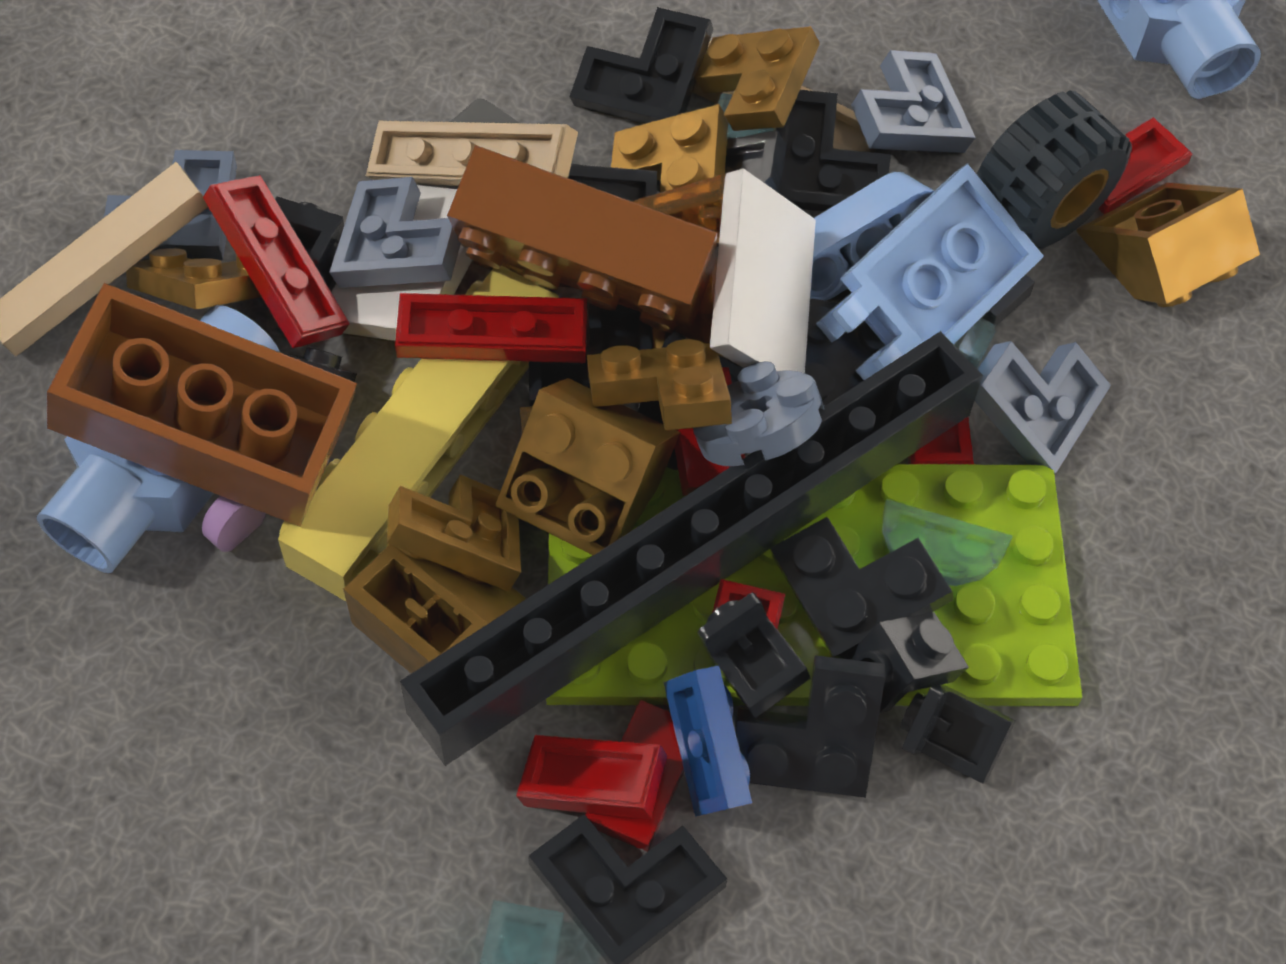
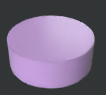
M220 496L205 514L202 523V533L219 550L223 552L232 551L261 525L266 513Z

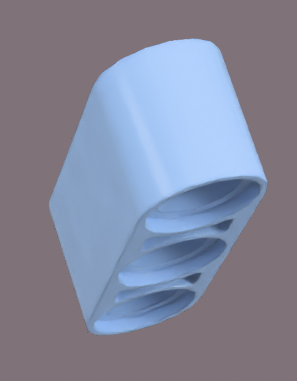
M892 172L814 218L816 219L810 298L826 301L848 289L840 278L928 198L934 190L903 172Z

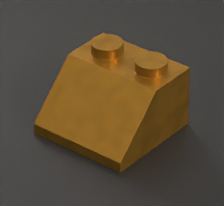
M1167 182L1077 228V233L1134 299L1156 302L1159 307L1176 306L1188 301L1192 297L1193 290L1206 283L1219 282L1233 277L1239 271L1238 266L1260 255L1242 188Z

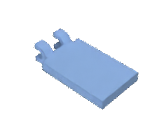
M966 164L953 173L840 278L852 293L831 309L816 324L831 342L837 340L845 331L847 333L853 331L863 321L869 325L885 346L874 353L856 370L860 377L865 380L940 331L954 345L1044 256L1024 231L1020 230L1015 220L973 169Z

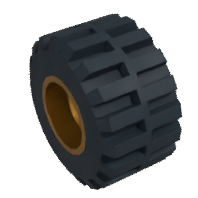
M1072 90L1066 93L1062 91L1041 101L1014 121L991 147L976 174L1015 220L1020 230L1024 231L1034 245L1041 250L1071 234L1104 203L1116 187L1128 164L1132 143L1125 134L1083 96Z

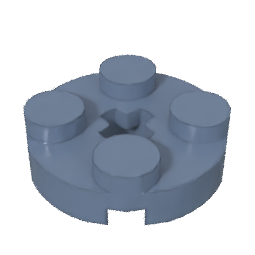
M757 362L742 369L737 376L738 381L727 386L731 398L732 424L693 428L701 453L708 461L723 466L744 465L740 454L762 450L766 461L781 456L804 443L818 430L822 422L818 409H824L812 376L792 370L776 371L772 362Z

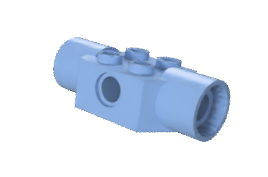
M1097 0L1134 60L1170 64L1189 95L1194 99H1201L1234 89L1249 77L1259 63L1261 57L1260 49L1238 18L1245 0Z
M222 305L212 306L200 320L280 352L272 338L258 324L230 307ZM67 436L64 441L77 468L37 515V521L43 531L67 553L103 573H112L145 531L184 532L214 493Z

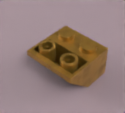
M569 378L539 389L495 506L594 556L631 532L660 484L680 432L665 430L664 424L623 404L593 407L591 389Z
M389 545L343 588L352 624L410 673L421 668L526 600L513 587L510 591H506L488 583L472 582L458 571L427 559L418 560L411 558L392 545Z

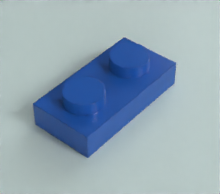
M714 666L694 670L663 682L695 817L751 804L752 799L748 787L750 782L749 766L744 755L739 750L732 721L733 700L728 688L723 683L720 667Z

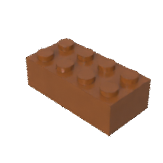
M478 145L474 146L447 214L462 247L468 248L466 256L470 259L496 269H500L502 262L525 269L524 278L548 289L558 290L560 283L582 290L581 298H587L588 303L605 310L616 311L618 304L639 311L641 312L640 321L666 332H673L676 325L687 330L691 329L716 264V232Z
M104 283L47 391V429L301 527L346 422L357 383Z

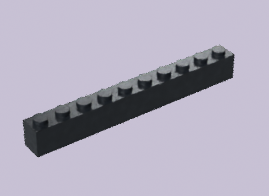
M941 331L825 405L824 409H819L822 422L818 430L795 449L766 461L762 450L751 453L742 459L744 465L731 466L400 680L407 715L445 766L707 592L720 583V579H726L768 551L770 547L780 543L970 416L983 375Z

